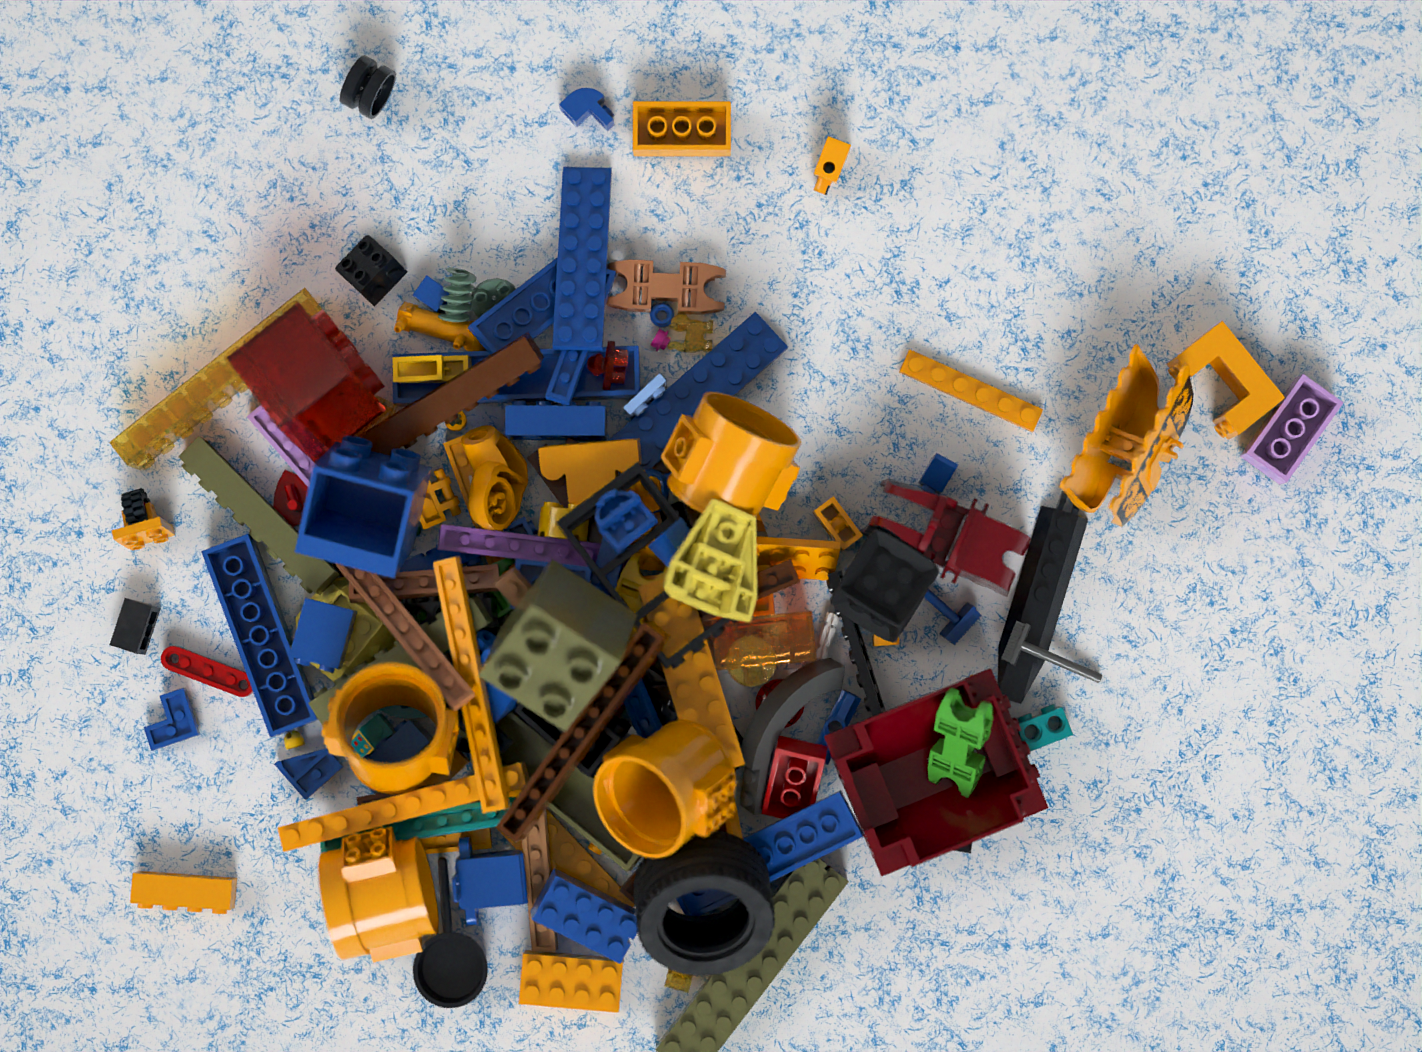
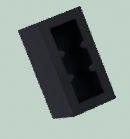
M125 598L109 645L135 654L146 655L161 608Z

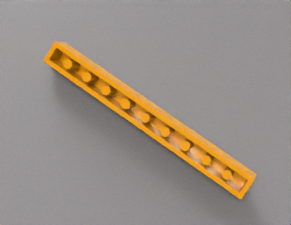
M525 762L502 767L507 792L524 788L530 780ZM476 776L460 778L277 827L283 852L480 800Z

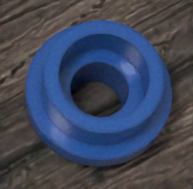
M659 303L651 309L650 319L655 326L664 328L673 322L674 311L670 305ZM665 312L667 314L666 319L660 320L657 317L658 313Z

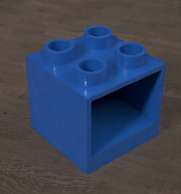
M344 436L342 443L335 442L313 465L295 552L395 578L413 551L432 467L420 464L421 456L416 452L406 449H392L389 456L371 451L372 442L357 436Z

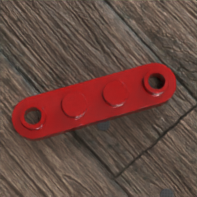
M178 646L167 647L161 654V663L167 670L238 697H247L253 693L247 674L242 670ZM174 654H177L179 656V661L177 663H174L172 661V656ZM242 680H246L248 683L246 689L240 687Z

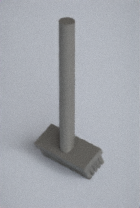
M1016 621L1014 630H1012L1009 642L1001 658L1002 660L1010 662L1011 665L1015 666L1022 650L1099 683L1101 681L1102 674L1026 642L1031 625Z

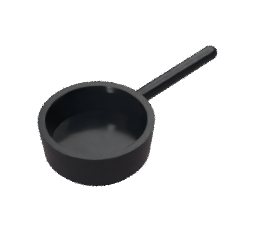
M440 857L437 863L443 933L427 940L422 945V952L416 954L413 963V979L420 994L430 1003L442 1008H458L472 1002L481 993L487 980L488 966L482 947L473 938L462 933L453 932L448 863L445 857Z

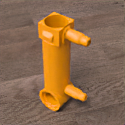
M405 301L398 309L394 331L397 333L403 330L410 332L411 330L454 343L453 348L456 350L463 346L467 351H487L468 329L469 325L475 320L469 322L444 321L438 317L440 313L419 308L418 305Z

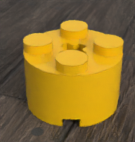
M544 502V506L540 509L537 536L567 540L556 522L578 505L568 504V508H564V505H559V503ZM589 519L572 531L578 541L587 542Z

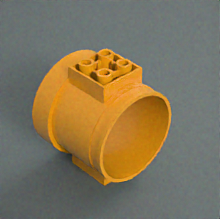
M707 392L703 395L693 417L681 415L660 458L672 472L667 479L669 489L693 509L703 513L711 499H716L757 519V515L763 506L778 511L781 504L786 500L787 493L800 470V467L793 459L801 446V439L787 424L758 406L728 394Z
M381 663L363 669L349 679L341 690L336 689L335 697H331L328 704V712H331L329 721H324L322 727V736L325 737L324 744L327 745L329 754L348 758L353 773L364 785L385 794H404L424 786L436 773L449 775L460 729L458 711L454 712V710L445 708L441 691L427 674L415 667L402 663ZM402 705L415 708L426 714L437 727L434 739L428 748L418 756L397 764H377L367 761L351 748L352 738L359 724L372 712L387 706Z
M675 720L664 725L647 739L632 734L603 755V765L597 772L594 781L595 804L604 825L618 842L636 854L650 858H660L673 853L688 841L694 833L706 837L734 814L735 769L727 749L709 729L693 721Z
M392 827L378 828L370 832L343 837L342 848L320 854L318 877L321 901L329 935L340 959L346 960L370 954L374 963L422 952L423 935L438 933L439 915L433 878L425 849L418 836L408 840L396 841Z

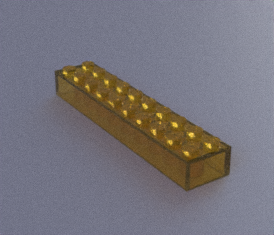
M303 288L109 442L127 466L138 470L142 468L143 470L148 469L156 462L154 459L161 453L164 455L170 452L175 447L174 443L190 436L194 432L193 428L200 422L204 424L213 417L212 413L219 407L221 409L225 408L233 401L232 397L248 390L252 386L251 382L254 379L267 375L271 371L270 367L277 361L279 363L283 362L290 356L289 352L292 349L306 344L312 333L325 329L331 317L317 299L306 288Z

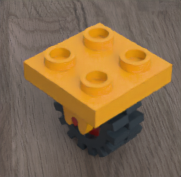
M140 488L121 494V505L124 509L121 511L124 527L111 530L113 539L127 549L139 550L144 548L147 543H163L169 540L168 537L175 535L173 526L160 516L157 517L154 505H151L144 489Z

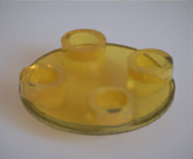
M746 636L735 641L728 650L726 657V666L730 676L739 684L749 687L759 686L767 682L774 674L777 665L776 653L773 647L766 640L757 636Z

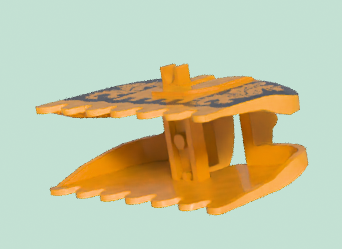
M1135 344L1129 355L1128 366L1126 368L1123 367L1118 375L1117 387L1109 391L1105 409L1103 411L1100 410L1095 418L1093 432H1088L1085 436L1083 450L1081 454H1077L1074 457L1070 475L1065 476L1059 487L1077 508L1088 513H1094L1102 505L1115 478L1122 481L1119 495L1117 497L1114 496L1108 506L1114 516L1111 523L1123 527L1143 506L1151 492L1155 490L1161 477L1162 469L1159 461L1169 463L1171 458L1177 460L1178 455L1173 452L1174 447L1176 446L1180 449L1184 447L1183 443L1178 440L1189 419L1194 396L1188 364L1184 363L1176 376L1174 386L1170 388L1167 394L1166 406L1164 409H1159L1157 406L1160 391L1159 378L1139 345ZM1111 455L1132 463V470L1128 471L1109 463Z

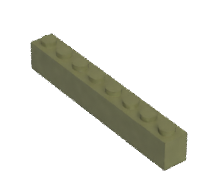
M198 436L178 456L184 462L181 465L183 469L191 476L195 473L201 479L198 482L199 485L207 492L212 490L217 495L215 498L217 503L224 509L229 507L234 512L232 515L234 520L241 526L246 524L251 529L249 532L251 537L258 543L263 541L268 546L266 551L275 560L280 558L285 563L283 568L292 577L297 575L302 580L300 585L309 594L314 592L321 595L341 574L329 561L296 553L295 548L299 532L207 440Z
M468 595L476 633L494 620L479 596L470 598ZM442 611L435 616L437 621L430 625L428 622H425L420 627L443 654L450 649ZM398 641L394 642L396 647L388 651L385 648L374 655L376 660L370 664L364 661L353 668L356 672L348 677L347 674H344L333 681L335 686L328 690L327 687H324L313 694L315 699L308 704L322 726L324 721H329L331 712H328V704L330 698L335 697L336 689L341 690L349 679L363 669L381 663H402L420 669Z

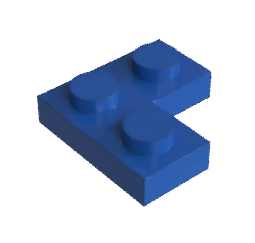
M181 688L161 695L160 699L167 720L144 727L151 751L200 735L186 689Z

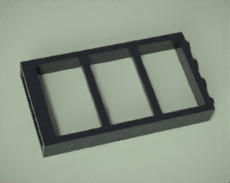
M636 462L559 519L556 524L611 598L630 609L606 578V575L665 532L680 517L640 464ZM640 481L668 519L599 569L572 531L595 515L597 502L604 494L615 489L627 491ZM666 590L636 612L637 618L633 626L636 631L642 625L639 620L671 597ZM722 617L671 657L667 658L661 650L657 658L666 670L669 667H672L674 670L686 661L683 658L690 651L696 654L706 646L704 643L706 639L710 636L714 639L726 631L724 626L732 620L735 624L739 620Z

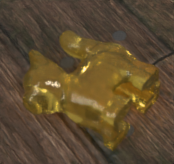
M678 312L672 318L669 328L676 332L685 331L686 335L684 343L677 341L668 343L667 347L669 350L676 349L687 353L712 351V340L706 341L703 335L706 333L713 334V320L704 322L690 319L685 312Z

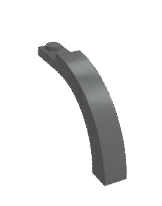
M826 658L809 663L790 674L769 693L754 714L740 748L745 762L740 805L753 815L762 813L770 758L776 741L786 724L803 706L822 694L842 689L845 666L834 659Z

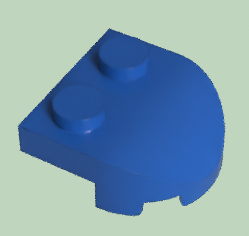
M617 489L609 491L597 502L595 519L598 530L617 553L657 524V518L641 502L640 496L631 490L629 492L618 491Z

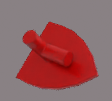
M284 470L277 483L273 507L292 526L301 524L308 486L297 474Z

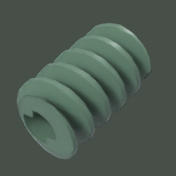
M448 267L446 271L453 275L445 277V281L451 283V286H443V290L448 292L449 295L441 297L442 300L448 303L447 305H440L439 308L445 311L446 314H440L438 317L449 322H464L469 320L470 315L467 312L471 310V305L468 302L473 300V296L470 293L474 292L475 289L471 283L476 282L477 277L466 270Z

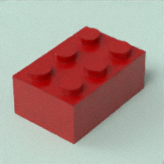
M779 736L761 814L783 819L816 802L828 746Z

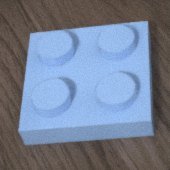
M658 374L623 407L625 414L632 420L635 416L643 413L653 400L663 395L667 388L666 380Z

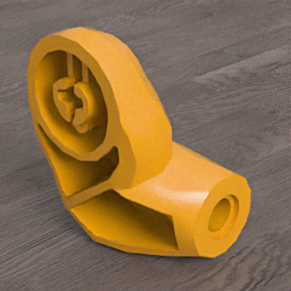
M484 425L468 431L461 438L462 446L474 471L468 500L469 511L473 521L479 527L485 530L501 531L512 523L520 510L522 497L528 484L527 462L507 437L495 427Z

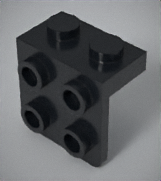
M366 235L335 268L374 307L408 273L388 251L369 235Z

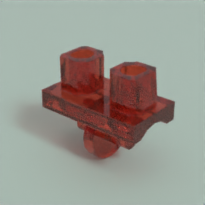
M608 341L605 357L601 353H597L588 358V370L595 376L600 374L604 376L602 390H610L611 383L624 384L625 367H614V365L627 366L628 350L615 349V341Z

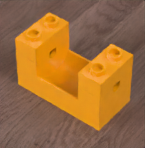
M1223 321L1208 330L1166 364L1169 367V374L1173 379H1176L1184 363L1189 365L1190 378L1209 363L1234 393L1238 401L1213 420L1216 425L1214 426L1216 432L1222 438L1226 437L1227 440L1240 435L1285 399L1284 395Z

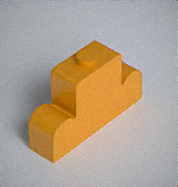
M640 438L548 445L538 448L542 475L548 480H557L566 475L568 503L576 505L584 502L619 476L618 471L623 473L636 462L641 465L642 461Z

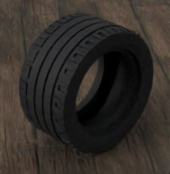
M713 830L706 837L694 833L688 841L668 856L660 858L644 857L636 870L634 901L639 940L650 957L664 967L688 975L721 974L751 961L764 949L770 940L775 927V911L768 868L764 858L757 852V849L739 836ZM702 889L724 890L739 898L728 909L706 916L684 915L668 907L678 897Z

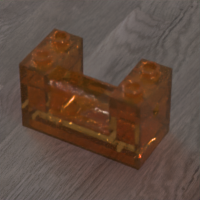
M812 611L752 616L751 622L739 620L735 624L731 620L724 626L726 631L717 638H713L716 671L817 661ZM712 620V625L716 623L718 620Z

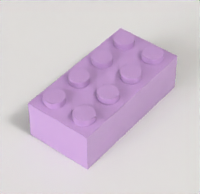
M1304 374L1294 379L1284 393L1285 399L1274 407L1240 455L1241 458L1279 485L1288 482L1344 403Z

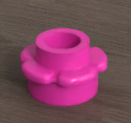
M659 328L650 346L654 347L656 352L659 349L665 350L671 337L667 336L668 330L665 332Z

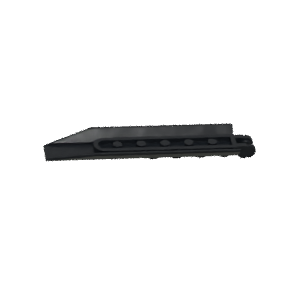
M1061 491L1056 509L1041 506L998 645L997 684L1002 695L1006 694L1010 701L1019 704L1024 700L1045 660L1021 650L1017 663L1014 666L1010 662L1001 659L1004 650L1009 642L1012 630H1014L1016 621L1031 625L1026 642L1047 651L1049 650L1088 523L1087 519L1077 515L1079 508L1072 504L1070 513L1062 511L1068 498L1064 491Z

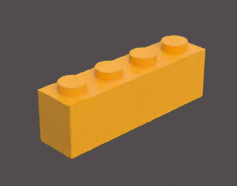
M137 871L132 874L130 903H136L138 908L151 909L153 905H163V910H178V907H187L188 912H202V909L205 908L212 909L214 914H227V910L235 908L237 878Z

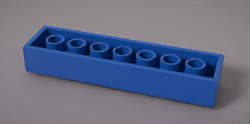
M245 534L201 551L269 736L276 737L318 721L317 716L308 704L314 700V696L303 666L295 663L296 658L289 657L293 640L256 540L250 534Z

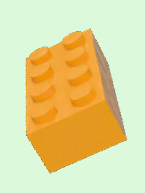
M633 101V155L731 157V101Z
M525 950L522 959L518 1004L619 1013L624 958L619 964L603 956Z

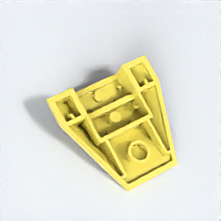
M711 499L669 563L663 588L671 598L712 615L751 622L757 600L756 517L716 499Z

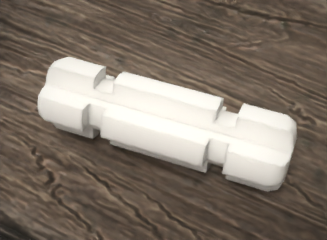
M827 612L824 621L826 623L822 625L817 641L819 645L815 648L813 654L817 659L828 658V647L831 648L836 632L835 625H838L840 619L835 613Z

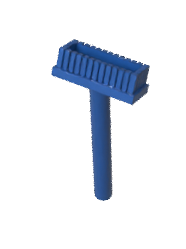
M930 589L927 590L924 597L950 620L939 634L953 645H956V642L958 643V640L965 635L964 633H967L966 631L982 616L976 610L977 608L968 602L958 613H955Z

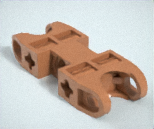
M630 259L607 264V269L616 271V274L623 277L628 283L627 288L622 293L608 297L606 305L628 312L650 313L652 301L678 302V314L704 315L721 312L725 309V303L714 301L713 298L708 297L704 292V287L707 283L715 281V278L726 277V269L706 263L680 262V274L653 273L654 263L652 260ZM641 268H643V280H642V282H641ZM690 270H692L691 285H689ZM640 290H642L641 305H640ZM689 292H691L690 307H688Z

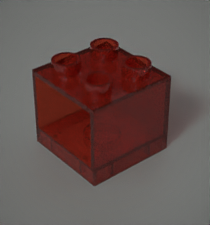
M297 302L227 357L230 364L277 428L314 463L335 442L342 443L344 436H354L387 410L375 395L385 385L372 368L359 356V351L350 339L337 327L323 309L311 316Z

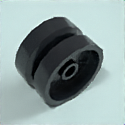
M366 55L361 56L346 76L340 92V103L350 109L358 107L360 114L369 119H374L381 112L390 97L396 81V72L386 66L377 68L375 60Z

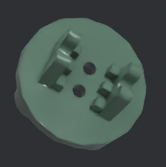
M487 279L479 283L474 292H472L471 308L477 317H481L494 307L495 304L516 290L512 283L504 279Z

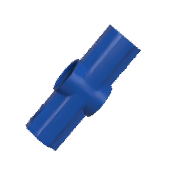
M844 689L841 690L815 744L827 746L824 736L832 733L828 729L830 722H840L842 729L849 725L861 701L860 697ZM827 748L824 764L829 765L832 757L829 748Z

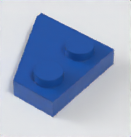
M328 748L277 761L274 764L305 800L344 767L335 755L329 754Z

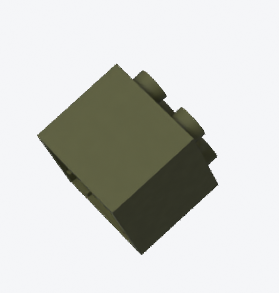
M552 559L501 626L478 676L566 732L620 664L637 614Z

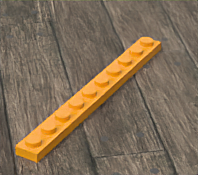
M453 557L433 562L453 666L475 694L474 698L462 706L482 811L486 813L510 808L485 680L478 676L482 665L460 557Z

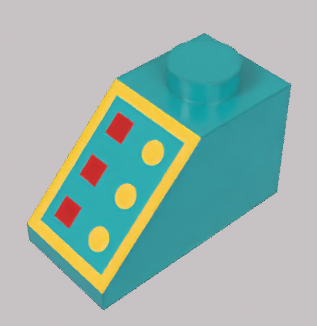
M377 714L353 735L351 748L360 757L366 754L371 756L377 750L375 746L383 738L387 737L389 739L396 733L394 727L383 714Z

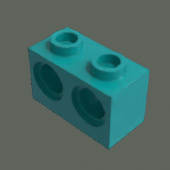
M1052 704L1041 708V714L1032 716L1029 713L1017 718L1021 728L1018 735L1021 741H1026L1030 752L1073 735L1063 707L1055 708V705ZM1051 716H1056L1059 719V726L1055 730H1051L1048 727V719ZM1028 725H1033L1036 728V735L1032 739H1028L1025 736V728Z

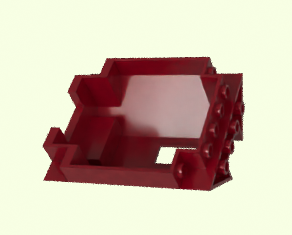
M991 668L824 736L838 772V777L843 784L881 877L907 866L912 868L1024 822V818L1049 808L1037 778H1040L1039 771L1035 764H1030L1027 756L1031 754L1026 741H1021L1018 732L1021 731L1016 717L1011 718L1008 710L1011 708L1010 701L1006 694H1001ZM951 687L959 690L962 702L969 708L978 709L982 701L992 705L993 720L990 736L981 749L975 748L978 754L985 756L983 772L969 798L961 796L957 783L950 778L945 777L941 779L938 785L931 783L928 779L927 758L930 757V751L939 738L945 739V734L934 730L937 711Z

